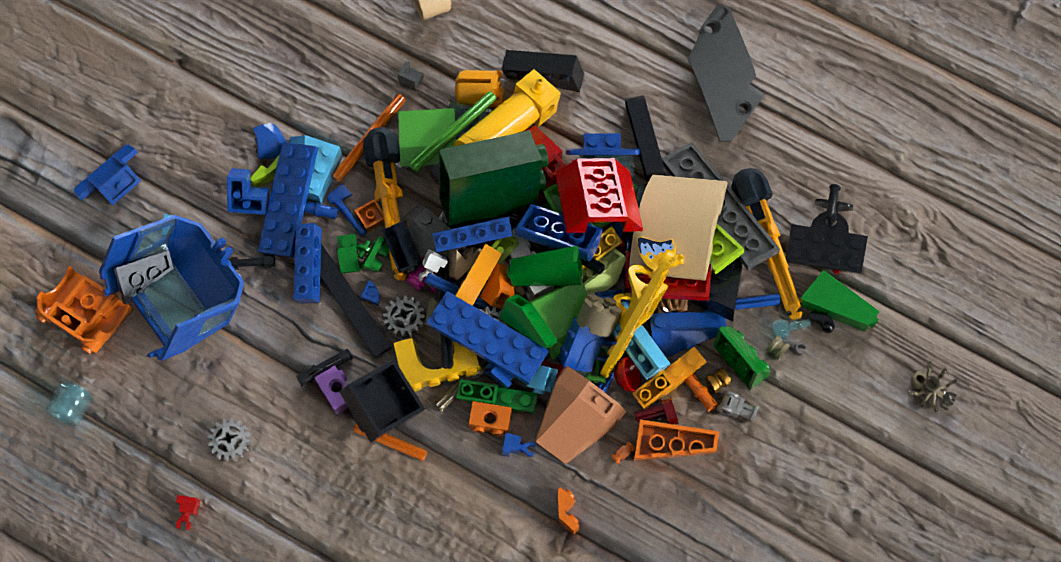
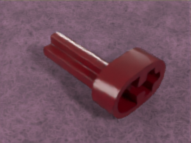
M671 398L662 400V404L635 411L637 423L640 420H649L665 415L668 424H679Z

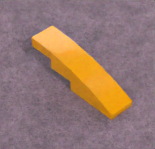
M485 244L455 296L473 306L502 253Z

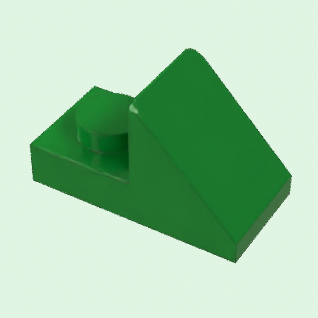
M356 234L337 236V253L341 273L360 272Z

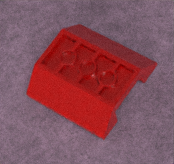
M615 158L576 159L555 172L566 233H586L588 222H622L624 232L643 231L630 171Z

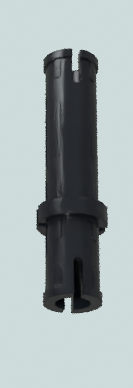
M347 348L316 366L312 365L311 369L297 375L296 378L301 387H303V385L315 380L316 376L333 366L337 368L352 360L353 356Z

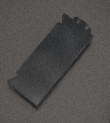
M407 220L383 229V235L398 272L406 270L407 273L417 270V265L422 264L423 261L419 257L407 227Z

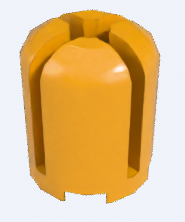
M501 70L461 71L455 81V97L459 105L462 107H472L488 91H491L496 96V100L487 108H497L499 104H502L504 89H502L500 78H503Z

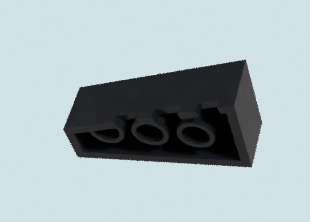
M506 50L502 64V71L506 78L521 80L535 69L555 88L580 92L584 71L577 55Z

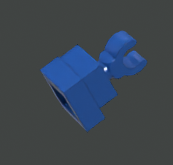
M506 433L501 456L509 457L510 453L518 454V451L528 457H533L534 453L528 452L527 448L535 447L536 444L534 442L520 444L521 436Z

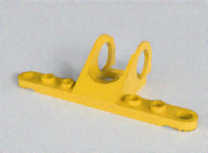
M669 251L662 259L658 268H655L653 271L641 265H633L629 268L628 279L632 288V297L630 293L626 292L625 294H616L613 298L616 300V305L622 310L619 319L621 330L615 338L618 341L616 345L613 344L607 353L609 357L600 372L605 378L612 374V371L617 366V361L622 357L634 333L653 315L668 288V285L663 282L666 279L669 268L677 257L673 252ZM641 272L649 275L650 283H643L636 277L635 273ZM626 299L631 301L628 309L621 304L620 300Z

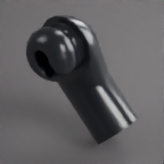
M810 311L809 321L820 322L825 333H831L834 330L835 324L829 314Z

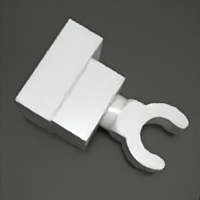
M428 249L422 262L423 266L427 269L419 275V280L422 281L429 273H437L440 266L445 268L448 262L446 257Z

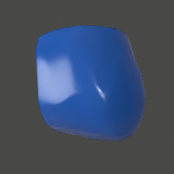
M263 124L254 127L255 142L258 147L255 152L258 159L277 158L280 155L282 142H286L279 128L275 124Z

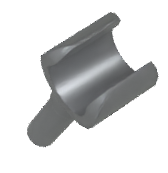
M782 338L784 343L790 345L795 355L803 354V352L798 350V346L803 349L807 348L803 342L794 344Z

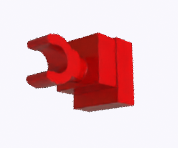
M177 495L176 503L180 505L179 512L182 515L176 522V528L180 529L181 523L186 522V529L190 530L189 515L197 516L201 500L196 497Z

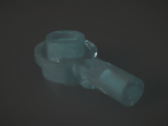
M780 319L773 324L772 331L776 337L786 338L793 330L810 327L811 322L810 319L789 323L787 320Z

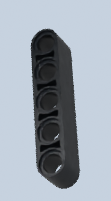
M644 95L625 99L636 147L640 149L639 158L646 181L649 182L652 175L666 176Z

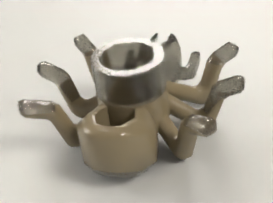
M928 362L926 375L922 372H915L910 379L912 387L921 391H909L908 395L919 396L925 394L926 396L920 404L921 407L925 405L930 395H932L931 408L935 412H938V407L935 405L936 397H938L940 407L947 411L948 408L945 406H952L953 403L950 400L955 401L953 397L957 395L952 392H942L941 390L956 383L957 379L940 386V380L947 369L944 368L938 377L930 376L932 365L931 362Z

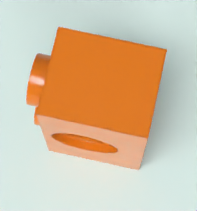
M473 401L469 429H472L475 433L492 432V435L502 437L503 434L505 435L509 432L512 407ZM492 416L495 418V422L488 424L485 422V419Z

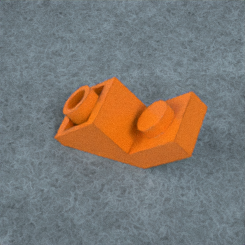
M560 487L557 493L559 522L574 535L579 530V525L577 524L579 521L572 514L567 515L566 513L575 505V499H573L575 496L568 489L563 490Z

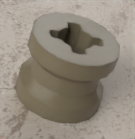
M777 336L767 347L766 351L772 352L775 358L779 360L788 351L790 345L784 343L782 338Z

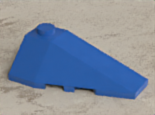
M668 312L653 314L648 319L650 336L665 357L674 356L678 352L694 347L696 344L708 341L717 336L720 327H727L726 319L715 313Z

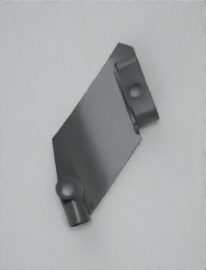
M718 4L701 26L699 36L689 55L688 62L705 99L719 142H731L765 94L750 84L756 76L753 64L732 15L733 11L723 4ZM705 27H710L713 33L707 32ZM738 107H743L746 113H741Z

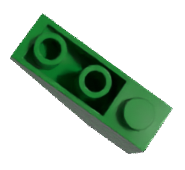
M518 294L506 299L499 317L506 325L513 327L521 332L523 336L530 338L545 349L557 342L556 337L532 303Z

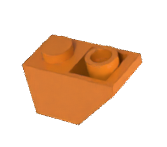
M497 263L480 297L489 305L502 310L506 299L514 295V286H512L510 278H507L508 266Z

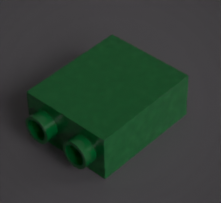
M530 130L439 150V200L449 227L525 211L531 204L538 206L539 192L546 190V179L541 168L547 167L549 160L545 145H536Z

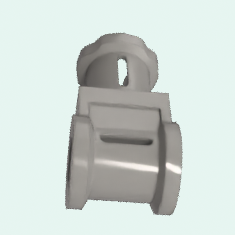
M725 390L722 402L716 409L727 416L737 418L740 415L753 423L759 407L744 403V398H741L736 393Z

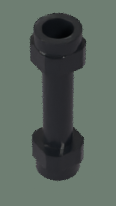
M264 255V258L238 260V257L228 258L235 270H239V267L264 265L265 268L275 266L274 255Z

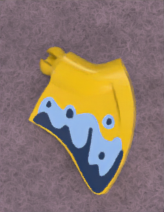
M643 237L637 239L639 253L645 264L652 271L658 268L662 259L669 251L676 254L673 239L666 241H654ZM678 254L671 267L683 264L684 256Z

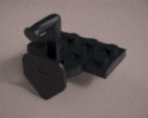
M831 184L829 186L828 200L815 199V205L827 209L826 212L819 214L813 220L811 227L791 224L785 257L788 263L862 274L868 236L849 233V225L846 219L838 212L853 211V205L837 201L841 187L837 184Z

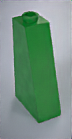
M578 246L512 258L510 267H507V278H510L512 286L582 285L583 267Z
M824 270L799 300L801 307L814 312L827 313L832 319L862 331H866L868 327L873 328L879 320L877 318L879 310Z

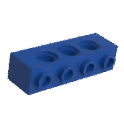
M510 216L432 233L436 253L514 235Z
M315 223L296 224L293 299L301 304L320 302L322 228Z

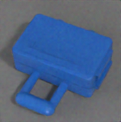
M575 317L570 328L567 330V336L563 346L560 348L561 352L558 360L564 368L569 366L574 371L591 372L596 360L606 362L609 355L607 357L598 356L601 346H612L613 344L616 345L617 342L604 340L605 337L590 333V328L584 326L583 329L576 321L577 317Z

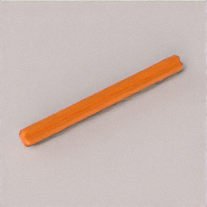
M397 94L339 165L332 174L336 181L341 182L363 155V140L368 132L373 128L385 127L404 104V96Z

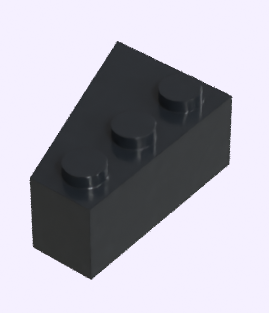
M738 258L717 274L713 271L710 281L709 301L699 300L700 307L732 322L734 320L743 264Z

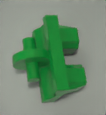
M379 236L374 241L371 249L369 248L371 245L369 240H366L364 245L360 243L357 245L356 248L360 251L358 257L363 259L365 254L367 255L360 267L361 270L366 271L368 269L375 273L379 271L382 263L374 257L376 254H379L385 258L389 253L388 245L383 242L384 238Z

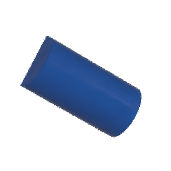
M531 204L515 228V234L517 237L554 250L578 246L581 259L590 261L598 248L602 228L588 223L586 233H566L562 214Z

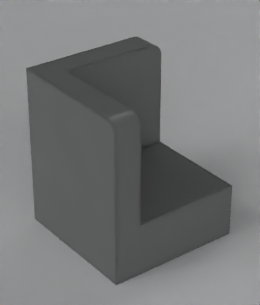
M407 60L398 74L399 84L414 91L417 90L424 77V73L410 68V62Z

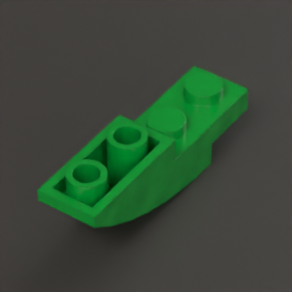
M460 379L456 399L471 404L475 401L512 407V413L518 411L535 414L538 393L500 388L494 384Z

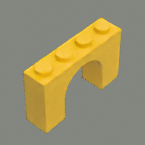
M413 338L394 343L399 368L414 392L420 391L421 387L438 386L440 382L446 380L449 382L456 381L460 376L478 374V371L482 370L479 356L453 341L454 365L451 369L440 368L434 370L428 369L421 364L417 344Z

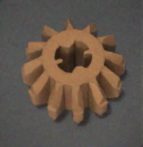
M661 298L656 311L658 313L684 312L687 310L688 301Z

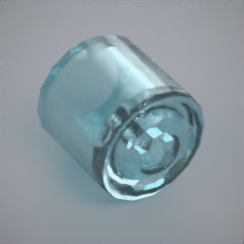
M61 382L46 411L55 418L76 427L91 404L93 397L87 390L77 384Z

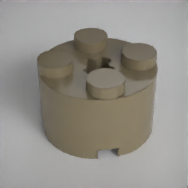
M588 293L576 321L583 329L584 326L590 328V333L608 337L610 333H614L622 310L616 305V300L606 297L604 299L593 293Z

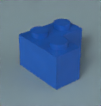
M231 168L227 176L228 212L265 215L270 199L269 188L251 187L249 169Z

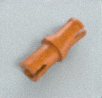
M691 374L685 379L684 382L691 388L694 397L702 402L708 412L718 406V403L708 392L709 389L703 386L695 374Z

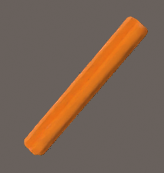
M355 424L354 432L367 437L364 432H361L358 425ZM385 434L375 440L421 461L427 455L426 450L389 434Z

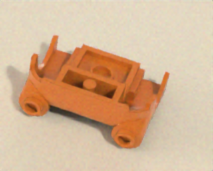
M69 265L63 279L52 291L48 293L40 291L36 298L37 308L35 310L37 316L35 318L43 324L46 322L54 324L80 341L82 344L81 349L90 355L91 353L96 354L131 314L133 309L129 304H123L114 294L104 297L103 289L105 288L85 275H80Z

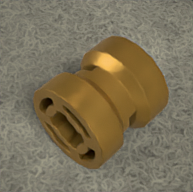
M720 368L715 374H709L705 377L709 389L714 394L718 393L722 387H728L732 384L724 368Z

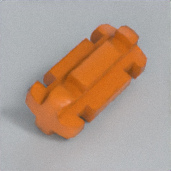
M626 442V445H622L615 451L616 454H612L611 457L614 462L619 464L620 460L623 461L627 458L631 451L634 452L635 448L630 442Z

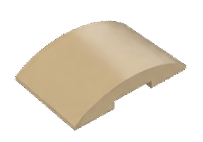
M652 175L645 188L639 207L643 231H637L633 234L629 268L633 265L648 267L639 253L637 245L639 237L654 241L673 239L676 254L684 256V263L669 268L666 277L706 281L713 250V237L718 215L721 214L727 181Z

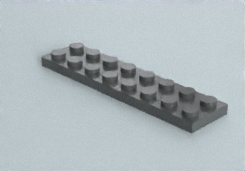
M693 142L662 158L664 167L673 177L724 181ZM727 185L717 224L744 248V253L738 259L749 270L778 254L780 248Z

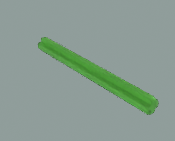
M488 91L410 163V167L415 172L420 170L439 150L443 149L496 100V96L491 91Z

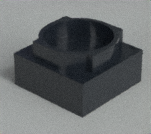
M394 359L348 384L339 392L349 407L361 432L366 434L370 443L425 410Z

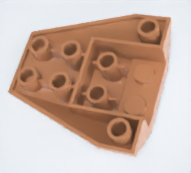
M566 366L554 383L535 442L564 464H567L615 428L626 411L618 402L569 366Z

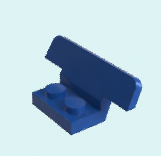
M621 133L583 134V149H565L567 155H583V157H621V155L640 154V149H621Z
M130 145L123 146L75 187L74 192L83 200L92 191L97 189L113 206L141 182L126 164L138 151Z

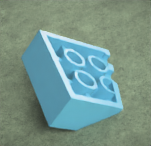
M306 135L290 137V143L318 147L307 200L322 203L333 179L332 174L337 169L342 158L340 146Z

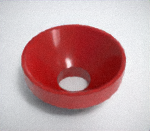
M629 356L620 359L616 370H614V378L618 386H621L628 392H634L640 387V370Z

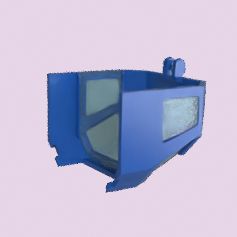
M177 215L114 236L99 269L100 279L105 281L106 288L103 289L104 297L119 292L113 267L163 250H169L174 269L146 287L145 291L141 294H137L131 299L164 345V347L148 353L146 357H157V360L160 361L185 352L227 326L240 303L244 285L241 275L236 272L230 260L227 259L232 255V248L227 247L221 251L227 241L224 238H220L214 242L210 233L201 223Z

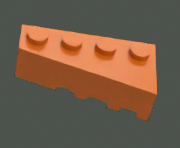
M640 420L634 461L715 454L719 431Z

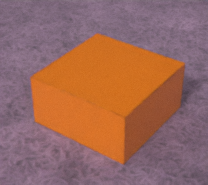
M375 199L354 210L367 233L384 224L383 211Z

